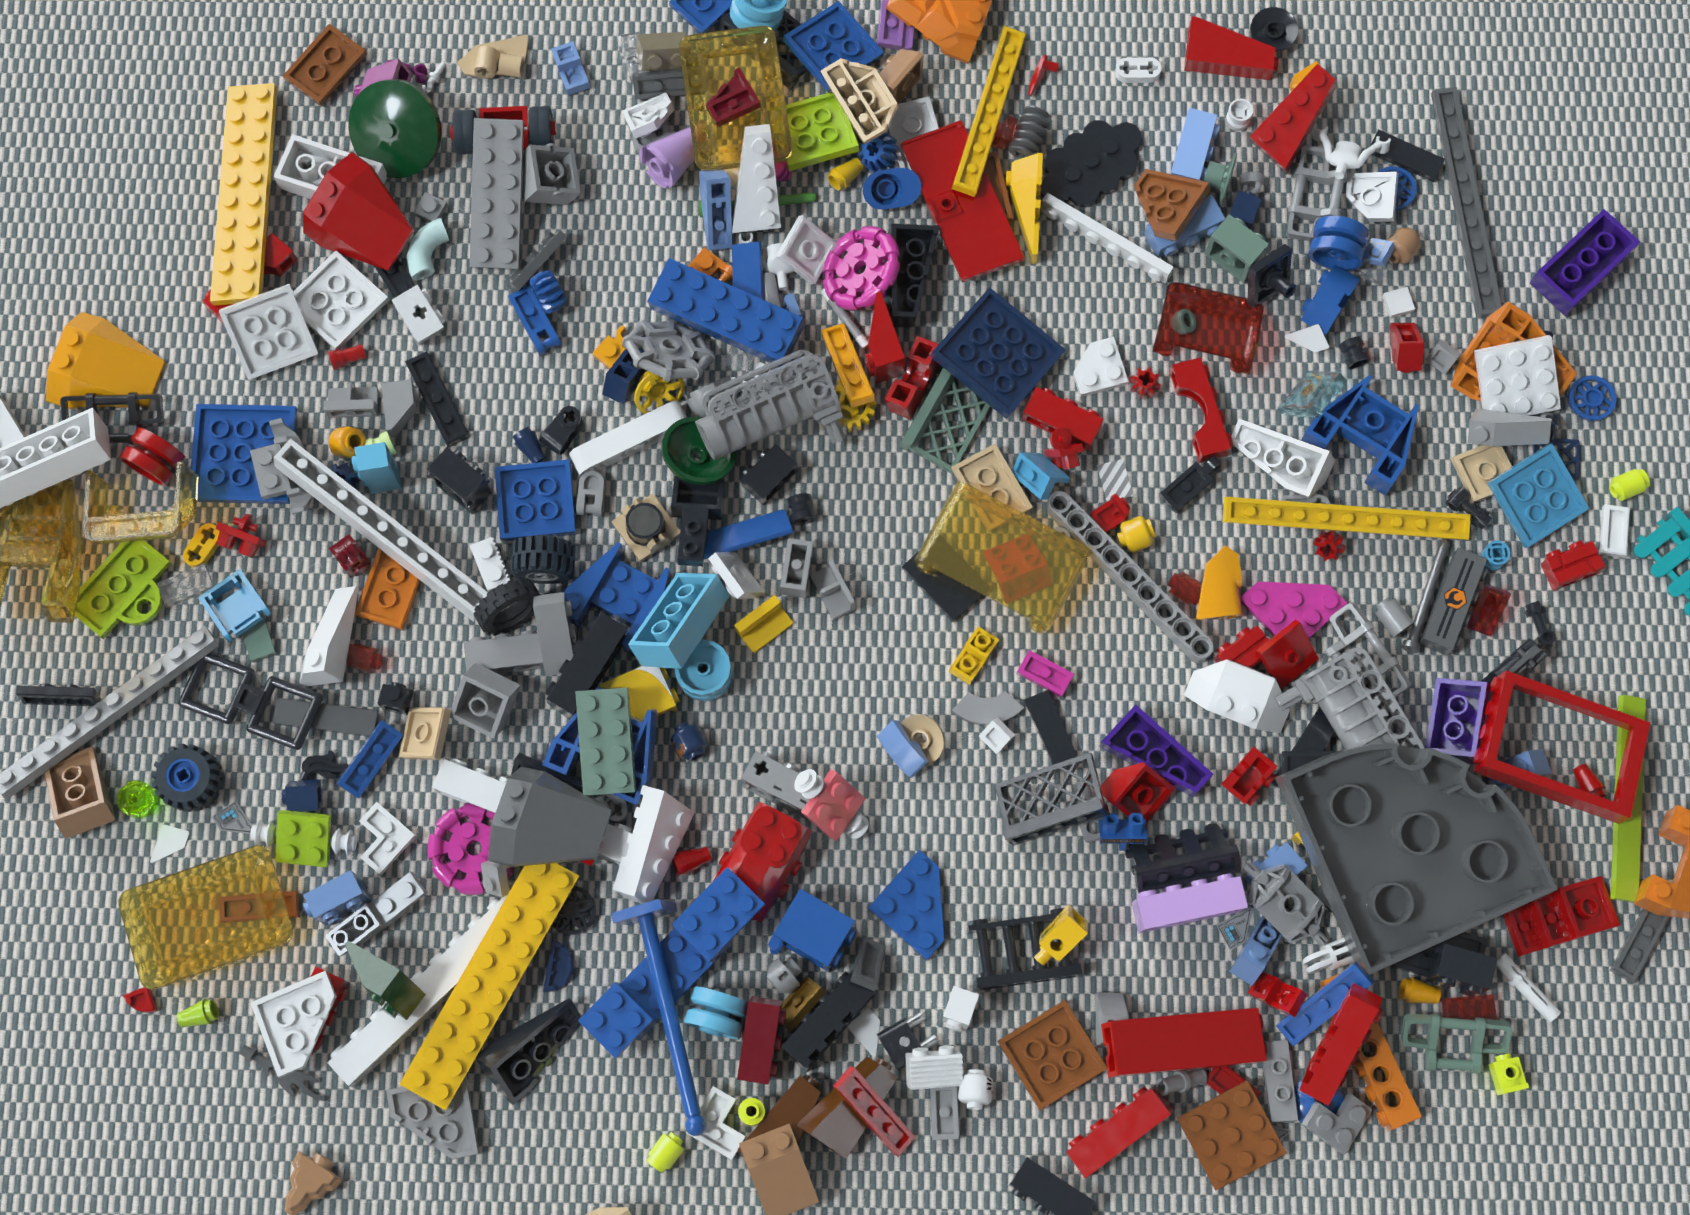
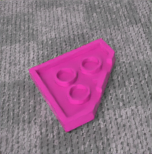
M1258 581L1240 597L1241 604L1273 637L1296 619L1301 622L1310 639L1330 620L1334 613L1347 604L1330 585Z

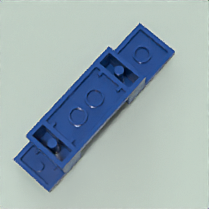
M729 867L672 923L675 928L660 942L675 1004L733 945L730 941L766 905ZM647 956L621 983L615 982L578 1020L615 1059L635 1039L641 1040L662 1018Z

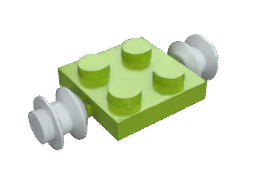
M279 810L277 813V829L272 821L269 822L268 826H263L262 821L259 820L256 825L252 826L250 835L255 846H259L260 842L263 841L267 847H270L276 841L275 862L327 867L329 865L330 846H332L335 854H338L340 849L345 850L346 855H350L351 850L355 851L357 846V835H353L352 829L347 834H342L341 829L338 828L333 835H330L331 815Z

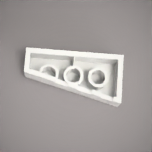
M642 785L640 792L643 795L641 806L636 807L634 817L637 818L633 833L628 834L626 841L628 843V852L626 856H622L613 890L627 899L641 904L653 901L695 813L665 791Z

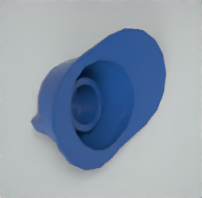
M908 168L876 171L871 173L863 184L864 199L875 209L885 210L908 206L915 202L921 193L919 177Z

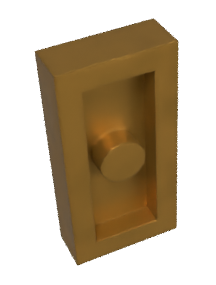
M807 975L800 982V986L783 1001L782 1009L786 1010L784 1027L790 1032L793 1031L804 1016L826 993L821 986Z

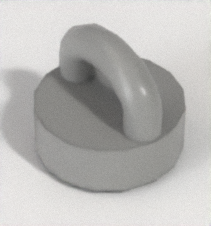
M1261 172L1242 173L1240 175V185L1243 186V192H1251L1256 195L1261 190V186L1264 185V174ZM1249 186H1255L1254 189L1249 190Z

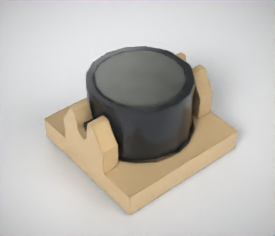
M653 493L643 500L641 498L634 499L632 505L629 506L627 504L623 508V514L611 521L640 563L680 536V530Z

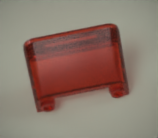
M1179 282L1170 283L1167 286L1152 352L1163 356H1170L1175 346L1229 358L1231 371L1250 374L1259 343L1264 306L1260 304L1253 308L1247 304V298ZM1182 309L1190 310L1196 320L1195 330L1185 335L1177 334L1171 327L1173 314ZM1183 318L1185 325L1188 327V320Z

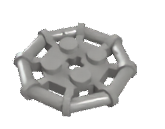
M673 319L659 322L638 321L632 332L626 335L622 341L623 347L628 350L633 359V365L637 369H645L664 378V381L668 382L670 379L681 378L697 380L702 377L708 365L712 364L715 360L714 352L709 350L703 339L704 335L700 331H692L674 323ZM638 348H643L644 352L640 353ZM695 358V359H698V360H700V361H699L698 363H696V362H695L694 360H692V359Z

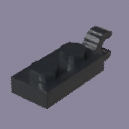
M1215 455L1203 466L1196 461L1161 491L1159 497L1176 514L1213 482L1214 479L1210 474L1214 473L1222 462Z

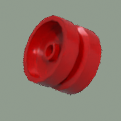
M138 427L131 438L137 448L126 446L118 458L140 475L166 487L173 477L168 467L179 468L186 456L163 438Z

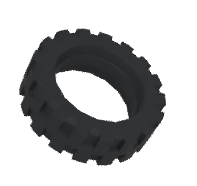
M518 578L516 581L513 579L508 581L507 584L497 586V589L494 591H489L487 596L479 601V605H476L473 615L486 635L506 634L509 630H515L520 627V624H525L530 620L531 616H534V596L541 594L530 579ZM515 603L514 605H512V606L509 607L508 609L502 611L504 608H506V607L509 606L510 604Z

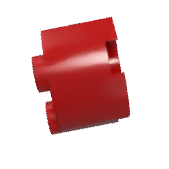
M1253 746L1221 785L1244 805L1248 804L1251 806L1260 796L1256 791L1262 784L1267 788L1274 780L1276 775L1273 771L1278 766Z

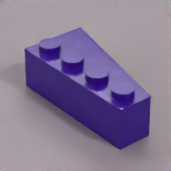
M1136 704L1107 734L1099 746L1132 765L1144 762L1176 789L1193 798L1213 776L1209 769Z

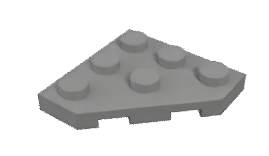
M467 1075L446 1111L404 1087L386 1090L390 1117L433 1145L449 1158L454 1160L480 1154Z

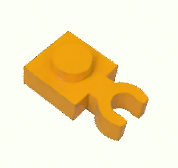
M624 325L617 329L614 339L608 335L592 353L593 357L608 369L612 367L625 350L622 345V334L626 331Z

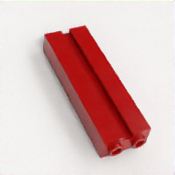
M1259 1008L1115 1020L1101 1024L1104 1046H1107L1108 1056H1105L1108 1078L1248 1065L1267 1061V1045L1263 1041V1019L1259 1014Z

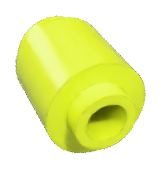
M1633 469L1613 477L1609 490L1614 498L1623 501L1645 492L1646 488L1650 487V480L1643 469Z
M748 1098L740 1104L738 1115L745 1125L754 1127L758 1126L764 1119L766 1110L760 1100ZM751 1106L757 1110L756 1115L752 1117L746 1113L747 1109Z
M672 1132L669 1135L663 1133L648 1153L650 1156L646 1161L663 1174L666 1169H671L685 1150L681 1146L684 1141Z

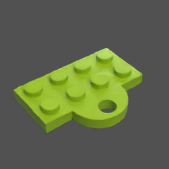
M131 531L63 607L102 639L110 633L119 621L132 626L147 624L159 614L163 604L162 592L155 582L172 563L134 531ZM151 602V610L146 614H141L139 611L141 604Z

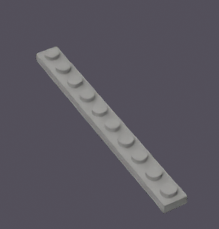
M206 626L200 628L1 772L0 794L8 800L216 649L219 644Z

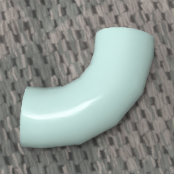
M441 218L421 227L410 241L407 263L413 280L425 279L435 272L431 259L432 252L437 246L449 241Z

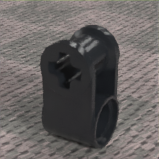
M573 406L563 407L551 424L544 429L539 442L561 456L583 427V420L579 410ZM567 418H575V422L569 421L567 423L566 421Z

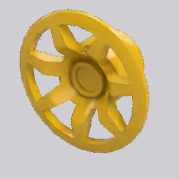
M649 371L645 372L640 377L639 385L635 391L634 401L636 407L640 412L646 414L650 412L646 409L652 405L653 400L656 403V409L663 406V398L671 402L680 401L685 388L684 380L681 378L677 382L668 383V381H664V378ZM677 388H679V393L677 397H674L669 393V390H676ZM640 396L647 397L646 401L641 406Z

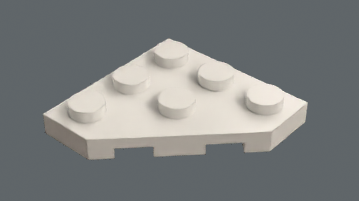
M327 971L250 1002L275 1071L280 1078L306 1066L337 997Z

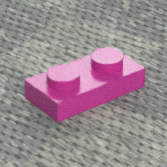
M1031 650L1027 652L1016 673L1061 698L1074 676V673Z

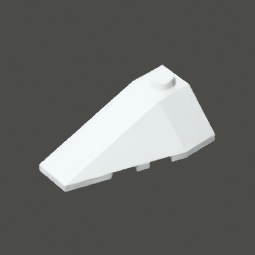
M358 587L335 589L304 657L299 681L301 687L343 682Z

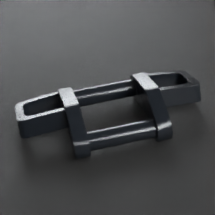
M129 392L128 395H96L95 393H86V395L64 396L60 399L62 421L69 418V401L85 400L86 410L93 408L97 414V405H128V433H108L109 443H129V445H134L131 438L138 427L141 428V425L160 423L164 420L163 397L161 394ZM139 399H154L156 401L157 417L155 419L141 420Z

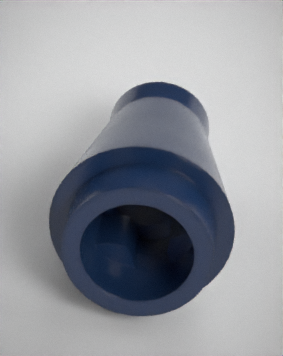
M530 427L520 430L512 437L515 441L514 445L531 463H539L546 458L535 431H532Z

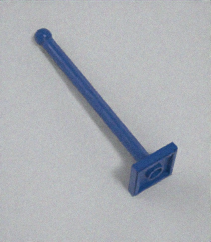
M656 899L612 912L611 917L613 923L630 926L639 923L684 1113L685 1117H687L685 1128L690 1135L699 1136L705 1132L707 1124L706 1120L700 1115L701 1110L654 920V918L675 913L678 910L675 902Z

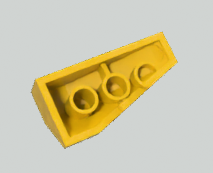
M1037 153L1012 162L1011 171H1006L1005 185L1010 186V197L1031 264H1036L1038 257V219L1041 205L1039 196L1042 185L1043 153Z

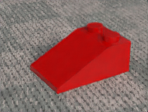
M881 291L876 292L868 354H865L867 361L865 365L869 377L874 376L876 384L903 376L905 371V357Z

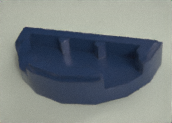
M551 940L543 988L544 993L555 992L563 988L571 980L574 972V960L570 951L562 943Z

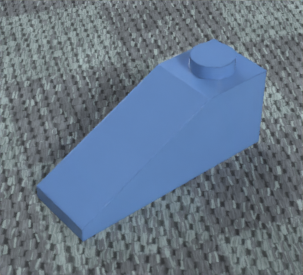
M724 169L699 171L700 198L707 249L732 248L730 177Z

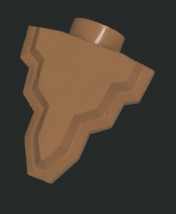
M301 1151L297 1152L292 1162L294 1167L290 1176L292 1188L286 1196L284 1212L289 1215H297L305 1210L312 1200L322 1199L328 1191L336 1190L343 1180L331 1170L334 1166L331 1160L317 1152L313 1158Z

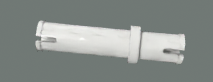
M1506 952L1498 957L1496 967L1507 977L1510 986H1515L1548 1023L1560 1015L1561 1011L1553 1005L1543 992L1527 977V972L1524 969L1521 970Z

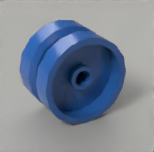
M1321 217L1315 222L1314 239L1310 243L1308 252L1309 258L1319 266L1332 269L1334 265L1345 271L1358 269L1362 266L1363 248L1367 244L1369 229L1359 221L1348 217Z

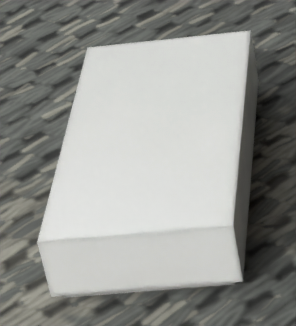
M1606 504L1602 507L1599 555L1621 558L1627 556L1630 507Z

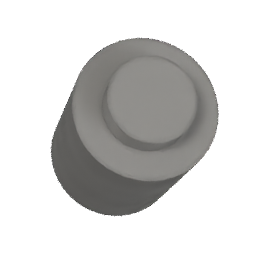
M1386 598L1376 606L1378 611L1375 615L1393 638L1414 624V621L1396 598L1393 600Z

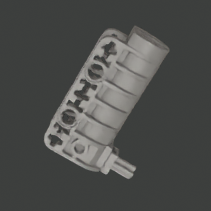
M798 350L707 390L701 397V406L706 417L695 421L705 447L713 460L810 417L817 420L822 426L825 425L832 443L843 441L842 439L846 438L839 419L843 417L840 410V402L822 358L813 355L807 350ZM788 370L787 375L783 378L784 372ZM742 390L741 396L736 398L738 392Z
M1356 647L1342 653L1291 683L1292 688L1275 697L1276 703L1282 711L1299 701H1302V703H1306L1309 700L1312 703L1318 702L1345 749L1377 744H1398L1413 748L1416 745L1418 749H1424L1422 742L1370 655L1363 648ZM1353 658L1356 660L1354 664H1352L1350 661ZM1362 669L1363 673L1357 674ZM1364 678L1370 683L1369 689L1364 686ZM1373 693H1376V694H1377L1376 696H1373L1372 698H1371V696H1370V694H1373ZM1380 702H1381V703H1382V707L1379 709V708H1378V705H1379ZM1391 723L1397 728L1396 734L1391 731Z

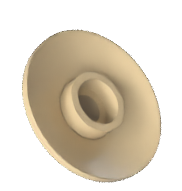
M915 714L901 722L910 741L918 742L929 761L927 764L934 762L941 756L945 746V738L941 727L934 719L926 715ZM921 733L926 736L927 741L921 738Z

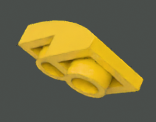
M978 626L948 672L970 685L996 647L999 639Z

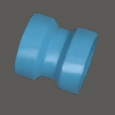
M1496 540L1489 543L1480 556L1487 559L1484 567L1488 568V571L1494 572L1504 566L1509 560L1511 552L1506 543Z

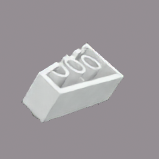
M770 124L745 127L732 216V233L781 228Z

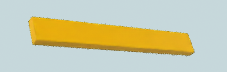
M1005 25L996 47L952 189L975 197L1026 37V33Z

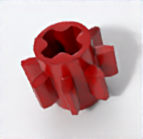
M1151 367L1143 371L1137 368V377L1131 376L1130 382L1135 384L1132 386L1131 392L1136 391L1139 394V399L1147 395L1153 398V389L1159 390L1161 384L1156 382L1160 375H1154L1151 372ZM1143 380L1148 381L1147 386L1142 385Z
M1322 530L1319 535L1320 538L1316 537L1313 542L1315 546H1318L1315 555L1319 554L1324 558V561L1332 558L1338 560L1339 553H1344L1346 548L1344 544H1341L1344 535L1340 536L1336 531L1326 532Z

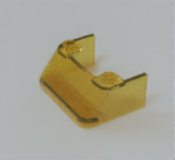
M182 461L177 462L175 503L171 510L125 514L116 505L107 506L109 484L93 471H86L82 533L85 539L93 544L172 538L178 535L196 515L198 475Z

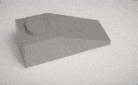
M1476 408L1469 421L1468 443L1487 446L1549 444L1552 419Z

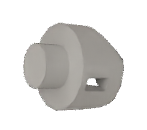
M777 958L768 966L767 979L779 993H792L800 986L796 977L802 970L792 958L785 964ZM786 973L787 976L780 981L778 978Z

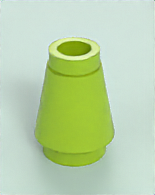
M203 999L177 1013V1022L181 1028L213 1024L214 1020L219 1018V1010L213 999Z

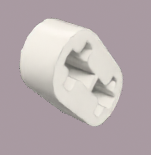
M1122 58L1116 64L1115 76L1124 83H1152L1160 77L1162 67L1155 58ZM1123 67H1128L1129 74H1124ZM1147 67H1152L1153 74H1149Z

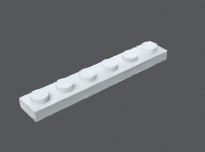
M1047 193L1043 198L1041 210L1048 218L1052 220L1057 219L1064 223L1068 230L1081 233L1090 243H1098L1106 248L1109 254L1115 257L1120 256L1131 267L1135 269L1140 268L1147 272L1149 277L1155 281H1162L1166 284L1173 270L1172 265L1051 194Z

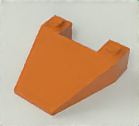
M1676 805L1665 813L1658 833L1659 836L1684 847L1673 882L1654 874L1641 881L1634 905L1656 915L1690 919V810Z

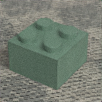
M1229 214L1211 235L1205 255L1244 284L1248 279L1249 267L1264 257L1268 243L1261 234L1254 233L1248 229L1241 219L1234 218Z

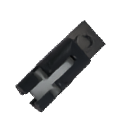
M1528 639L1481 682H1488L1491 685L1494 677L1499 676L1506 670L1525 677L1546 658V653L1535 645L1536 642L1534 640Z

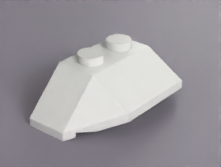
M1228 659L1193 671L1184 694L1208 711L1263 731L1281 733L1290 708L1282 711L1276 703L1275 697L1282 694L1276 678Z

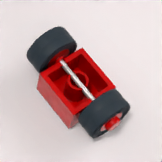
M527 106L479 108V118L523 120V151L529 145L545 146L549 143H554V135H557L556 120H553L550 106H533L529 110ZM472 109L456 110L453 113V125L450 126L451 140H454L456 153L459 155L473 154L474 118H477L475 110Z

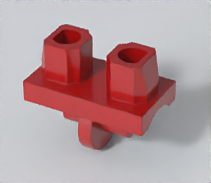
M1057 428L1050 435V443L1054 448H1046L1043 451L1045 457H1052L1053 464L1058 468L1070 469L1080 466L1078 452L1084 451L1082 443H1071L1072 436L1070 432L1064 428Z
M248 513L242 519L234 517L232 523L238 525V529L220 522L216 526V529L220 531L217 545L232 550L237 537L243 540L238 553L250 558L255 556L259 546L264 548L267 541L248 534L249 530L257 532L259 528L258 525L252 523L253 516Z

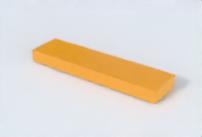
M842 323L822 329V338L851 408L875 401L874 393L845 324Z

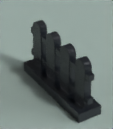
M1212 823L1205 826V833L1196 835L1193 830L1184 829L1180 831L1179 839L1170 840L1169 836L1160 834L1155 836L1154 844L1151 845L1129 844V849L1125 850V856L1127 859L1132 858L1134 866H1131L1133 875H1135L1136 889L1139 894L1144 891L1158 890L1172 885L1186 884L1196 880L1241 872L1239 849L1237 845L1227 844L1225 838H1228V832L1226 829H1221L1219 825ZM1208 842L1211 849L1203 851L1200 843ZM1183 847L1185 855L1177 856L1174 849ZM1158 853L1160 860L1152 862L1149 854Z

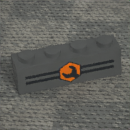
M1457 548L1453 553L1419 642L1421 646L1446 656L1452 650L1458 649L1462 640L1459 632L1461 627H1466L1471 616L1467 612L1470 604H1475L1479 595L1476 587L1478 582H1483L1488 568L1484 567L1487 561L1486 558L1461 548Z

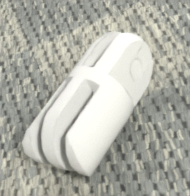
M1342 938L1323 945L1321 951L1305 957L1303 965L1325 959L1305 969L1306 972L1313 974L1327 968L1335 970L1353 963L1352 956L1337 961V959L1351 954L1348 946L1333 951V949L1345 945V939Z

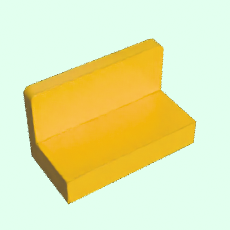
M774 594L734 624L737 634L752 653H756L791 627L793 621L782 609L780 600Z

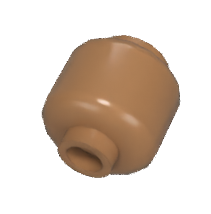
M1409 227L1397 228L1386 240L1392 241L1395 245V249L1389 258V261L1392 263L1407 264L1421 248L1419 234Z

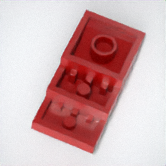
M1602 876L1559 887L1556 891L1503 914L1517 956L1527 955L1620 926Z

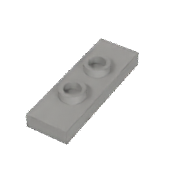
M1288 1040L1266 1041L1267 1061L1262 1062L1270 1123L1297 1121L1298 1115Z

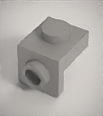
M489 860L481 863L483 886L486 893L500 897L509 894L510 889L506 869L512 866L489 862Z

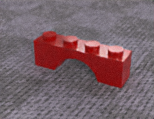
M271 233L266 237L263 275L271 274L281 277L298 259L286 244ZM210 289L202 302L208 311L223 323L219 310L233 304L213 306L210 302Z
M1201 357L1173 364L1169 374L1176 395L1188 397L1195 401L1202 409L1204 415V425L1195 432L1192 439L1199 464L1207 462L1214 455L1218 459L1228 456L1231 447H1233V441L1230 433L1225 431L1223 425L1225 424L1224 413L1221 409L1218 410L1216 401H1218L1217 392L1214 387L1210 386L1208 380L1210 372L1207 364L1203 365Z

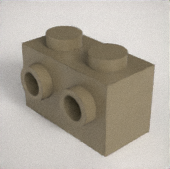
M685 32L637 34L636 56L642 71L652 72L689 68L690 45Z

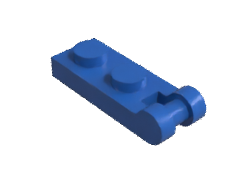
M530 285L508 295L510 303L539 356L545 354V350L553 346L556 348L562 345ZM547 333L549 338L540 341L538 336Z

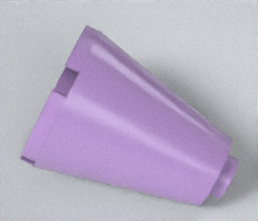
M691 126L649 143L640 149L639 157L641 164L646 163L649 168L646 173L656 184L662 188L667 186L671 188L706 146V135L702 129Z

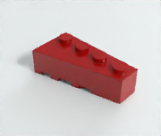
M1317 63L1249 136L1251 143L1286 174L1337 86L1336 79Z
M1156 1084L1150 1089L1144 1086L1132 1096L1135 1100L1126 1106L1122 1102L1111 1111L1114 1116L1106 1122L1101 1118L1090 1126L1093 1132L1085 1138L1080 1134L1068 1143L1071 1148L1066 1153L1085 1179L1175 1111L1165 1095L1162 1096V1094L1158 1093Z

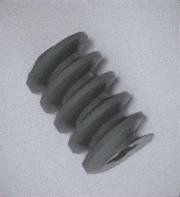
M1026 106L1023 109V115L1020 116L1019 123L1016 125V131L1013 132L1012 139L1008 144L1009 153L1022 159L1039 151L1037 145L1042 144L1043 139L1041 137L1046 135L1044 128H1049L1050 122L1047 120L1049 118L1047 111L1037 106Z

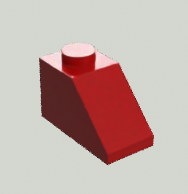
M1390 323L1391 353L1396 371L1411 373L1422 370L1424 341L1416 324Z

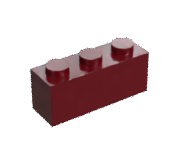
M755 996L750 998L737 1080L768 1085L771 1077L776 1078L778 1062L774 1061L775 1051L780 1052L782 1036L778 1035L779 1025L784 1026L786 1010L782 1009L783 1001Z

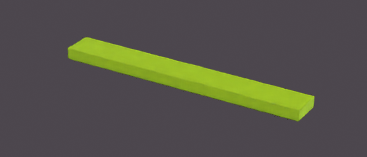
M1629 695L1618 696V711L1645 720L1646 699ZM1618 726L1615 790L1628 730ZM1644 756L1631 818L1620 824L1613 822L1610 899L1634 903L1639 890Z

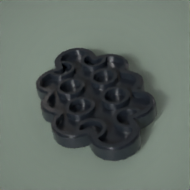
M1094 120L1084 127L1083 133L1068 135L1064 141L1063 148H1055L1046 156L1044 165L1048 175L1042 180L1040 191L1042 198L1049 193L1064 203L1070 200L1076 206L1089 207L1098 200L1099 194L1113 193L1118 187L1119 180L1128 179L1136 172L1138 161L1134 152L1139 148L1142 140L1139 128L1129 122H1122L1112 128L1105 121Z

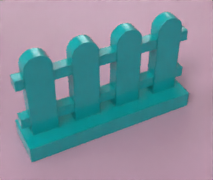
M1677 506L1665 516L1668 521L1665 522L1661 519L1656 523L1659 528L1646 538L1642 534L1636 538L1638 544L1634 547L1633 554L1639 559H1644L1648 555L1651 556L1656 563L1651 566L1650 574L1654 578H1661L1664 575L1670 578L1672 583L1667 587L1668 595L1677 598L1683 594L1689 600L1684 606V613L1690 617V569L1679 577L1672 570L1686 558L1690 562V520ZM1679 532L1685 540L1681 541V539L1676 535V533ZM1670 539L1676 547L1661 557L1656 549Z

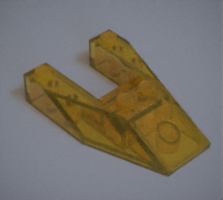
M63 480L57 485L47 487L34 495L24 497L9 506L1 508L0 607L11 567L49 568L40 604L48 622H74L79 602L83 543L72 480Z

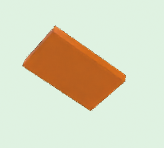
M378 548L356 607L355 617L403 631L421 580Z

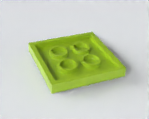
M832 92L769 109L770 118L789 171L859 152V145L850 121Z

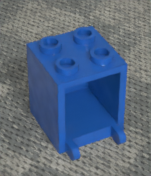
M800 889L768 943L770 952L773 955H777L784 946L829 973L831 968L837 969L843 959L842 949L845 945L850 946L857 935L855 920Z

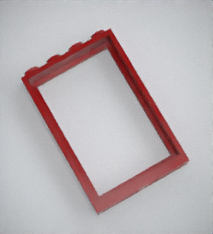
M1507 670L1494 677L1490 685V691L1492 692L1491 700L1487 703L1484 712L1487 715L1486 722L1479 734L1481 739L1480 748L1476 750L1473 759L1474 763H1476L1474 772L1617 824L1630 819L1651 722ZM1512 689L1628 730L1613 801L1496 760Z

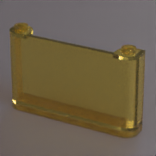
M957 481L914 559V563L917 564L916 567L926 574H930L931 571H939L1026 617L1030 623L1029 628L1040 634L1046 632L1049 634L1092 551L1085 545L969 484Z

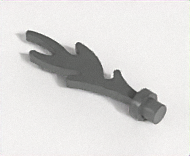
M244 1045L240 1050L239 1054L245 1057L244 1060L248 1063L255 1060L262 1067L267 1077L270 1075L269 1069L273 1068L278 1083L291 1096L295 1095L291 1088V1085L295 1084L308 1096L320 1101L326 1100L325 1097L316 1095L304 1085L305 1081L318 1083V1079L295 1071L280 1078L277 1076L272 1060L257 1055V1048H250Z

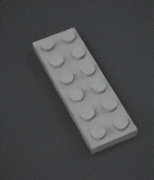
M474 118L470 267L520 268L524 149L523 120Z

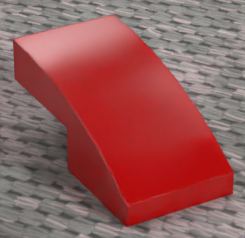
M1265 972L1259 975L1247 992L1251 997L1292 1017L1296 1016L1307 997L1303 990L1283 983L1279 978Z

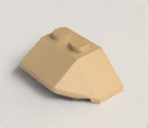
M841 58L821 70L837 102L864 144L887 131L898 108V103L876 68L849 62Z

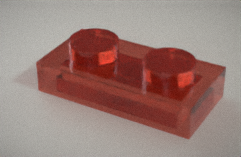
M1494 994L1439 1000L1442 1018L1475 1020L1476 1017L1497 1020Z

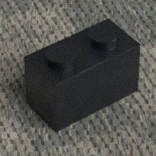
M776 444L771 449L766 448L759 456L760 460L754 466H748L741 475L742 487L763 506L798 472V464Z

